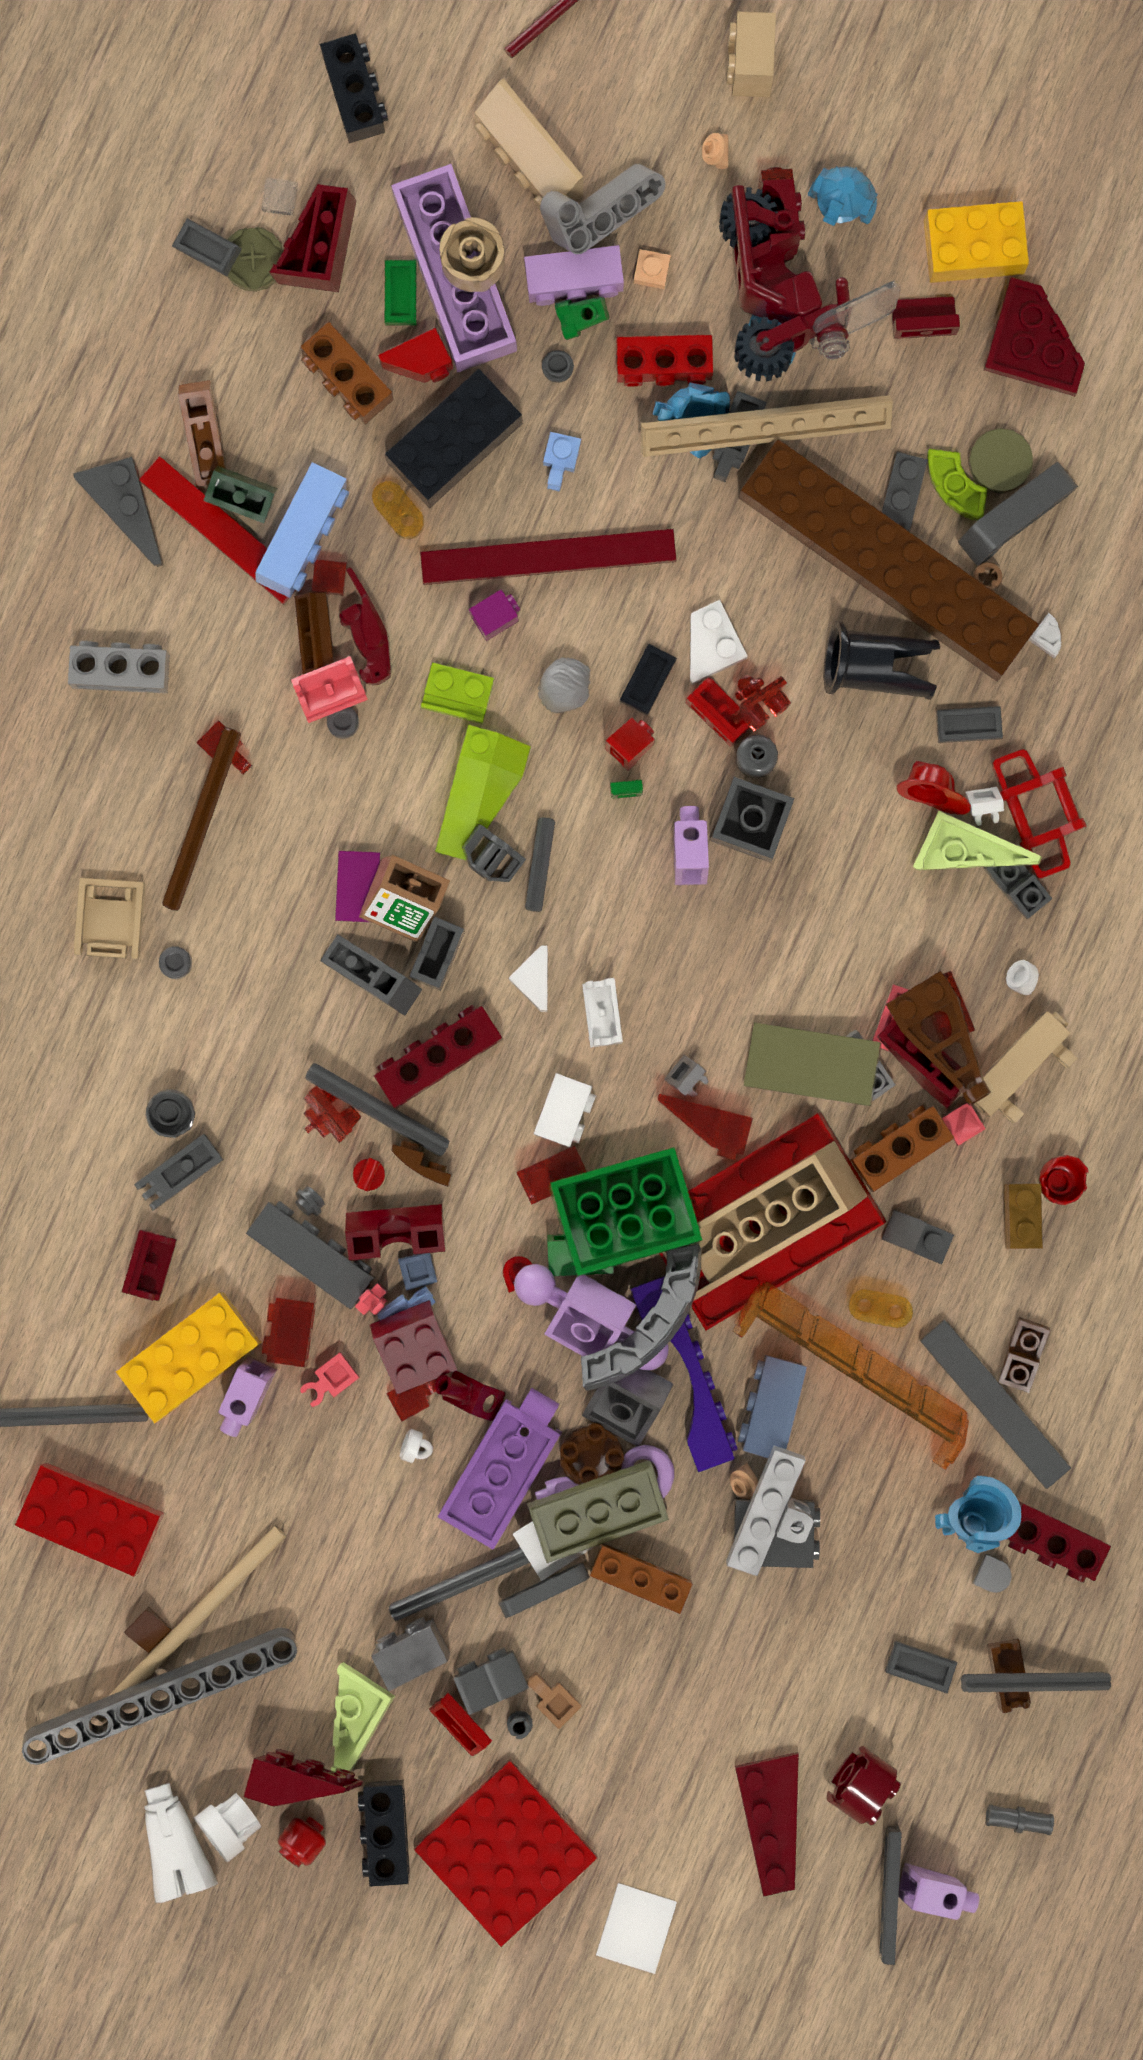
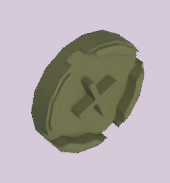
M259 227L239 229L232 234L228 241L242 248L227 276L232 284L242 290L257 292L268 289L276 283L269 273L273 264H277L283 253L282 245L276 236L266 229Z
M1002 428L988 431L979 437L972 447L969 457L972 477L979 486L995 493L1014 491L1024 484L1032 470L1033 464L1031 447L1024 437L1013 430Z

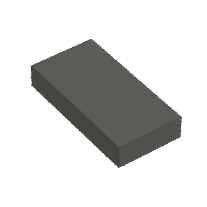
M188 218L172 245L176 250L226 277L242 250L238 245Z
M1001 706L936 711L938 743L1000 740L1003 738Z
M895 1641L885 1672L948 1694L957 1661Z

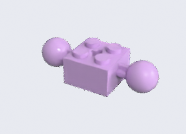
M531 1264L525 1266L518 1272L515 1278V1292L522 1302L532 1306L542 1305L547 1302L558 1308L545 1335L581 1356L606 1349L615 1342L624 1341L634 1333L633 1330L625 1325L636 1304L586 1275L578 1276L568 1293L556 1287L552 1272L542 1265ZM668 1344L640 1369L654 1370L660 1367L667 1359Z

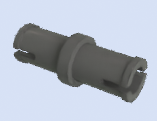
M989 1804L986 1810L985 1823L986 1826L1014 1829L1015 1833L1020 1834L1023 1831L1051 1835L1054 1827V1815L1026 1811L1025 1807L1020 1806L1016 1809Z

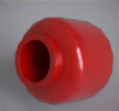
M310 1816L306 1821L301 1818L292 1819L278 1838V1844L281 1847L278 1852L298 1868L301 1864L305 1866L311 1865L326 1845V1839L321 1834L324 1827Z

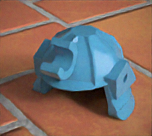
M836 166L829 170L823 168L808 192L809 197L813 199L817 197L819 209L824 216L823 221L832 226H835L836 223L850 222L858 216L861 222L869 224L877 207L878 194L871 181L857 170V167Z
M690 382L687 388L677 391L667 401V404L656 402L652 414L658 416V421L728 414L730 410V396L727 392H714L713 387ZM712 449L691 451L690 453L697 458H702Z
M987 1476L974 1477L970 1481L969 1487L963 1492V1497L955 1500L949 1507L948 1514L935 1515L937 1529L942 1528L944 1535H951L956 1532L958 1539L966 1543V1549L976 1553L999 1547L1000 1541L1011 1537L1021 1523V1507L1015 1494L1001 1481Z

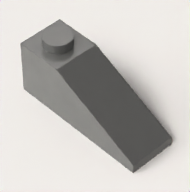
M338 934L320 960L404 1016L423 990L399 972Z

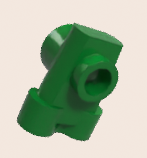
M604 297L577 302L567 299L555 303L556 314L561 322L562 334L566 340L579 337L582 330L610 318ZM587 307L593 311V317L591 319L588 317L586 313Z

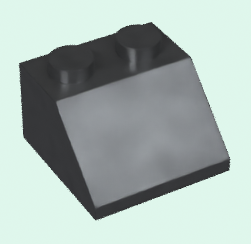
M638 1369L619 1381L596 1388L582 1416L602 1425L606 1430L635 1446H639L661 1411L673 1383L650 1370Z

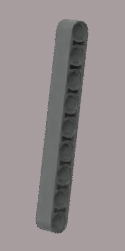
M275 1628L33 1726L26 1731L23 1737V1757L30 1764L39 1765L287 1665L294 1660L297 1654L295 1636L287 1628ZM283 1640L290 1643V1647L282 1652L276 1651L273 1648L278 1641ZM249 1653H256L260 1656L259 1660L253 1664L244 1662L243 1658ZM220 1665L229 1668V1672L224 1676H216L212 1671ZM187 1678H195L199 1681V1684L189 1689L184 1687L182 1682ZM158 1690L168 1693V1697L162 1701L153 1699L151 1695ZM125 1703H134L138 1709L133 1713H125L121 1710V1707ZM101 1715L107 1719V1722L97 1726L92 1724L90 1720L94 1716ZM64 1728H72L76 1731V1735L71 1738H64L59 1732ZM39 1740L44 1742L46 1746L42 1750L37 1751L31 1749L29 1744L32 1741Z

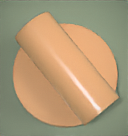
M712 133L706 138L702 146V157L705 163L716 166L718 169L728 168L727 134Z
M747 1462L730 1475V1485L733 1492L740 1498L752 1499L759 1480Z

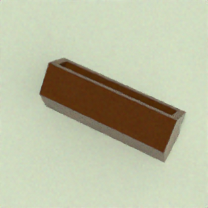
M308 592L294 596L303 675L334 663L326 592Z

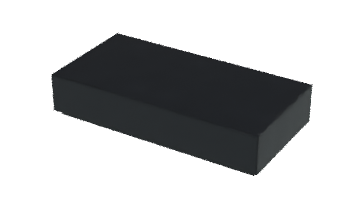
M648 644L619 702L648 716L677 658Z

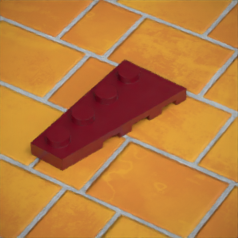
M798 1752L735 1766L763 1897L795 1890Z

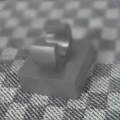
M683 1055L664 1079L686 1096L688 1094L694 1098L698 1096L692 1089L699 1080L706 1085L709 1082L707 1077L703 1075L706 1071L685 1055Z

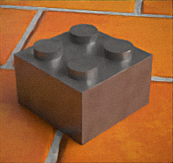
M424 1617L408 1624L404 1630L405 1633L396 1636L395 1632H392L377 1640L378 1643L375 1644L376 1647L371 1657L388 1691L448 1662L450 1652L433 1619L426 1622Z

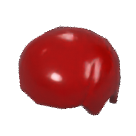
M1069 1155L1051 1158L1043 1165L1039 1174V1184H1041V1193L1044 1195V1198L1051 1203L1059 1205L1076 1202L1083 1192L1087 1190L1086 1176L1089 1173L1087 1166L1079 1158Z

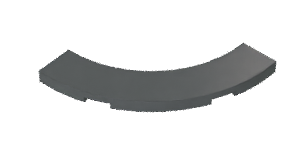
M698 1244L667 1251L666 1274L661 1288L663 1290L655 1308H651L632 1335L606 1349L581 1357L583 1387L586 1391L609 1385L634 1373L652 1360L671 1341L689 1313L697 1292L701 1271V1248Z

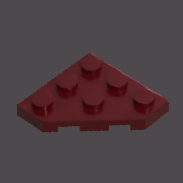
M1011 277L984 371L1075 397L1085 367L1080 353H1077L1069 339L1070 335L1058 314H1055L1047 300L1048 296L1043 287Z

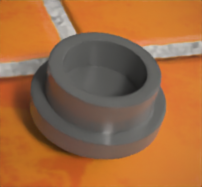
M561 350L548 353L542 362V371L545 377L555 383L568 380L574 370L571 356Z
M307 1186L305 1189H299L295 1193L298 1198L295 1203L304 1214L309 1216L312 1213L318 1216L322 1212L321 1208L325 1203L312 1188Z

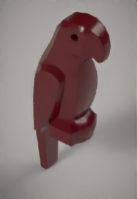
M349 567L346 571L360 594L363 604L355 603L341 611L339 614L340 623L351 630L355 646L367 660L365 669L359 670L361 679L366 684L372 686L380 685L391 678L392 673L389 634L370 597L352 568Z

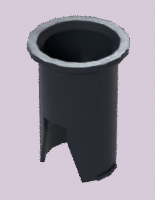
M835 621L829 633L825 652L823 673L825 691L827 694L834 695L841 687L925 697V699L931 700L937 685L905 672L893 671L894 659L931 654L932 650L940 649L939 640L933 639L931 641L849 631L844 626V622Z

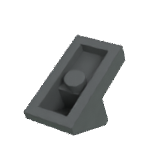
M893 1210L881 1240L942 1265L954 1235L927 1224L925 1221Z

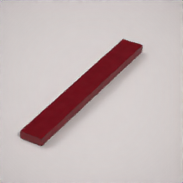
M674 529L420 552L423 585L674 563L677 561Z

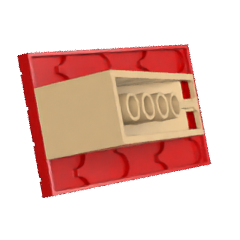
M821 1112L688 1191L703 1239L700 1242L689 1244H698L701 1248L700 1280L691 1307L705 1331L887 1222ZM667 1251L659 1253L667 1266Z

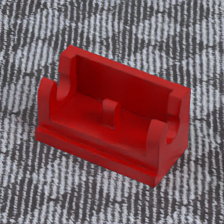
M711 677L705 679L686 698L685 703L730 747L756 722Z

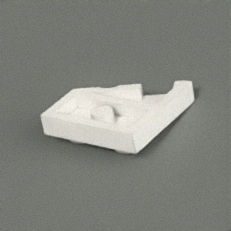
M720 600L691 613L690 682L692 685L747 659L748 656Z

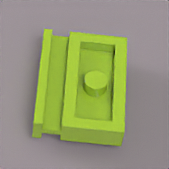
M432 662L421 709L483 724L494 678Z

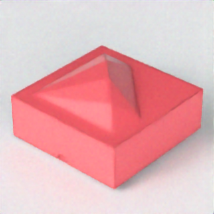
M968 1103L942 1117V1120L954 1136L953 1140L957 1146L986 1129L973 1107L969 1106Z

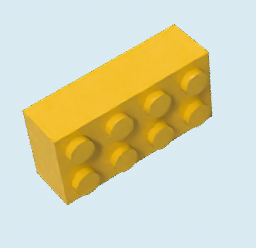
M220 1292L118 1369L116 1373L155 1424L249 1354L262 1342L226 1294Z

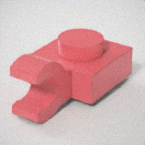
M377 1283L371 1290L367 1289L359 1297L360 1301L355 1307L363 1315H366L369 1311L373 1315H377L385 1307L387 1300L384 1296L388 1291L380 1283Z

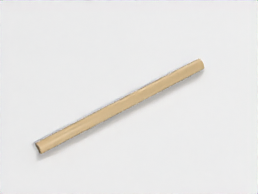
M275 1525L108 1696L146 1681L286 1538L283 1531ZM95 1716L102 1723L107 1721L104 1716Z

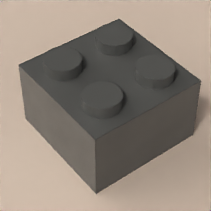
M734 777L711 842L771 863L795 798Z

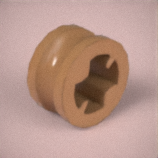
M982 563L976 568L972 577L980 582L979 576H982L985 570L991 571L990 576L994 574L996 580H992L990 585L986 587L995 591L1002 581V571L994 563Z

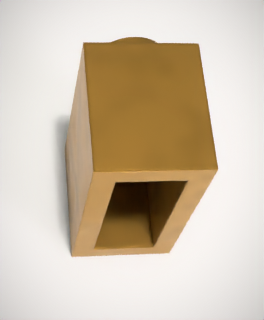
M1004 1184L1005 1249H1043L1041 1184Z

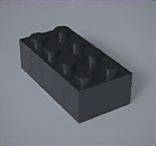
M478 369L385 453L386 462L430 509L523 424L522 414L488 377Z

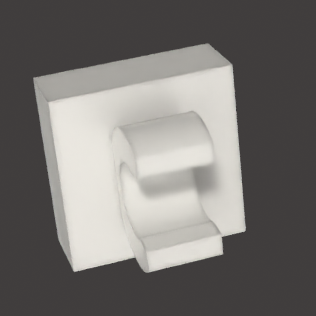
M997 787L965 792L966 799L971 804L970 812L978 826L982 823L981 816L991 813L993 822L998 823V812L1004 811V804Z

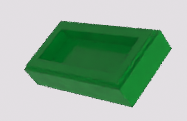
M385 260V326L417 325L416 260Z

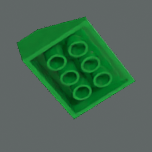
M675 1147L554 1181L549 1185L558 1221L577 1277L703 1240Z

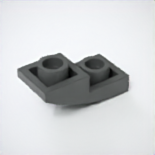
M1024 865L983 867L995 884L1026 919H1029L1052 900V897L1035 875L1029 873Z

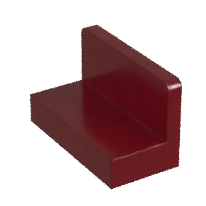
M953 296L893 300L891 303L893 339L957 335L959 331L960 318L959 314H956L955 298Z

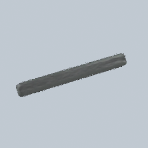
M313 1063L308 1069L305 1076L307 1081L434 1154L442 1156L446 1152L450 1142L447 1138L316 1063Z
M139 1403L0 1409V1427L146 1422L149 1416Z
M521 1547L390 1604V1614L395 1621L401 1620L530 1562Z
M1109 1673L964 1674L961 1677V1689L968 1693L1103 1691L1111 1688V1676Z

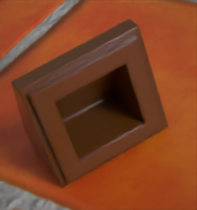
M148 1607L124 1633L149 1653L172 1629Z

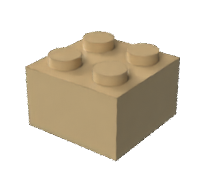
M738 11L736 23H730L727 85H733L732 96L770 97L774 76L776 13Z

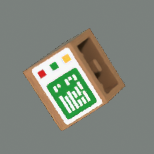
M395 855L384 857L381 859L359 917L414 942H418L438 912L450 880Z

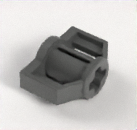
M480 824L462 846L468 866L487 881L510 882L526 860L506 842ZM484 836L489 842L473 863L470 854ZM507 854L513 858L499 878L491 877Z

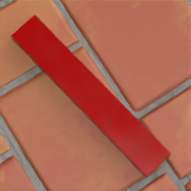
M159 456L141 476L139 481L256 581L255 572L267 548L219 506L203 501L205 494ZM258 583L281 604L284 605L289 597Z

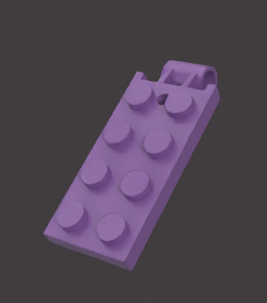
M533 1388L530 1389L519 1409L513 1406L512 1402L508 1399L505 1400L438 1515L440 1519L493 1550L562 1433L557 1428L554 1430L547 1426L556 1412L559 1403ZM521 1428H528L529 1434L522 1436L520 1434Z

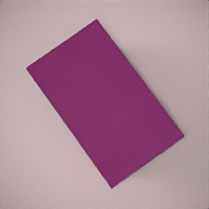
M339 851L335 921L369 922L360 918L359 915L380 865V852Z

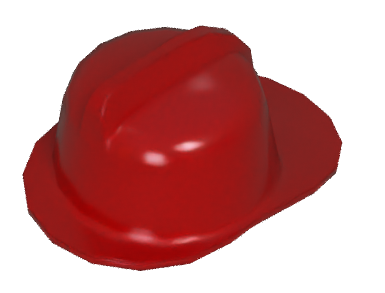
M916 761L912 766L908 779L897 785V792L908 800L926 804L949 814L964 815L971 811L969 801L961 794L955 792V782L951 773L939 765Z

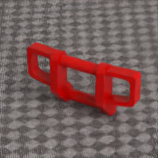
M1025 749L995 759L992 762V768L1001 790L1000 794L1003 802H1007L1021 838L1020 847L1033 852V848L1057 840L1062 864L1047 871H1042L1039 865H1030L1033 874L1040 880L1068 869L1071 862L1064 837L1086 828L1087 825L1084 818L1079 817L1064 778L1067 776L1064 767L1040 776ZM1021 758L1033 779L1008 788L1000 766L1005 762ZM1053 783L1068 823L1033 837L1018 796Z

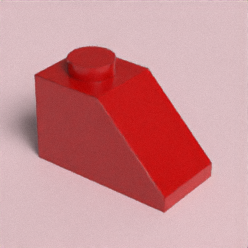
M436 328L378 355L382 369L423 383L430 380L433 383L439 382L448 377L449 371L453 370L452 360Z
M630 718L608 737L605 743V750L629 771L655 744V739L652 737L655 732L643 720L637 723L633 718Z

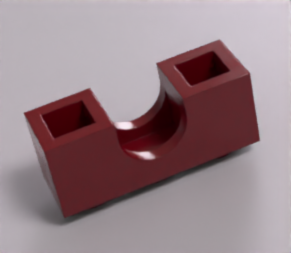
M442 1204L346 1213L345 1236L349 1260L381 1258V1250L385 1246L396 1242L410 1244L413 1248V1255L446 1252Z

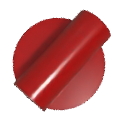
M370 1157L358 1162L353 1170V1179L357 1185L356 1187L367 1192L379 1188L385 1179V1170L382 1164Z

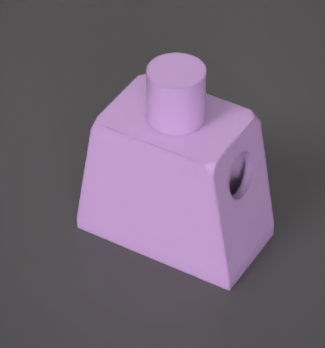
M684 806L680 808V821L674 822L675 885L707 884L709 870L707 821L699 820L698 807Z
M249 1356L237 1368L219 1409V1413L225 1416L220 1426V1430L223 1433L237 1437L242 1425L248 1426L251 1423L275 1376L276 1369Z
M904 1864L899 1882V1898L912 1910L955 1920L960 1918L962 1911L976 1912L979 1905V1895L967 1891V1887L957 1878L911 1864Z

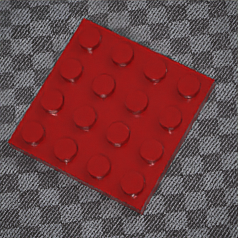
M511 1759L414 1847L415 1852L501 1947L598 1858L593 1850Z

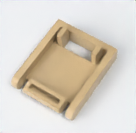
M91 878L79 879L74 955H82L83 943H87V956L126 959L128 946L132 947V959L140 958L145 896L144 882ZM97 887L126 889V901L96 899Z

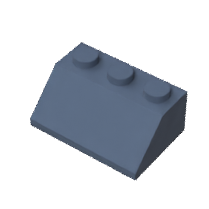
M765 1355L764 1361L758 1360L754 1373V1379L759 1380L756 1393L750 1391L746 1410L751 1411L748 1424L742 1423L738 1442L743 1443V1451L769 1458L773 1446L787 1449L807 1366Z

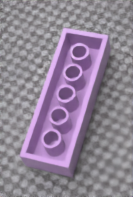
M449 164L391 185L393 198L457 373L516 352V339L496 285H492L485 292L463 291L452 285L443 274L439 250L441 238L449 226L466 218H471L452 165ZM473 251L472 255H467V258L478 257V252Z

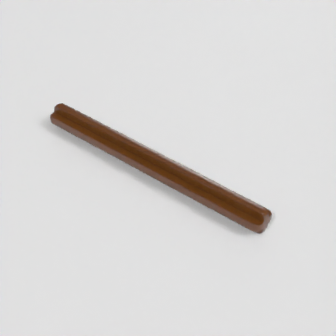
M225 727L223 729L162 902L165 908L178 911L181 907L241 737V733L232 728Z

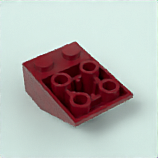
M276 1749L275 1752H266V1755L254 1758L243 1797L275 1807L345 1793L362 1786L363 1781L354 1778L355 1773L352 1771L336 1768L334 1772L325 1769V1764L321 1761L306 1759L303 1762L294 1759L295 1754L290 1751Z

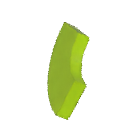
M928 449L927 467L929 477L939 497L958 514L975 521L981 519L985 511L987 488L976 485L966 476L961 466L960 453Z

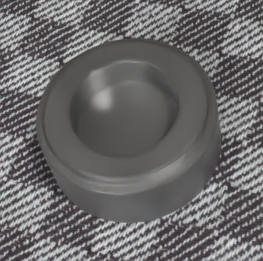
M348 707L328 715L327 727L335 737L346 739L357 732L359 718L356 712Z
M170 947L160 955L159 967L165 976L171 979H181L190 972L192 959L184 949Z

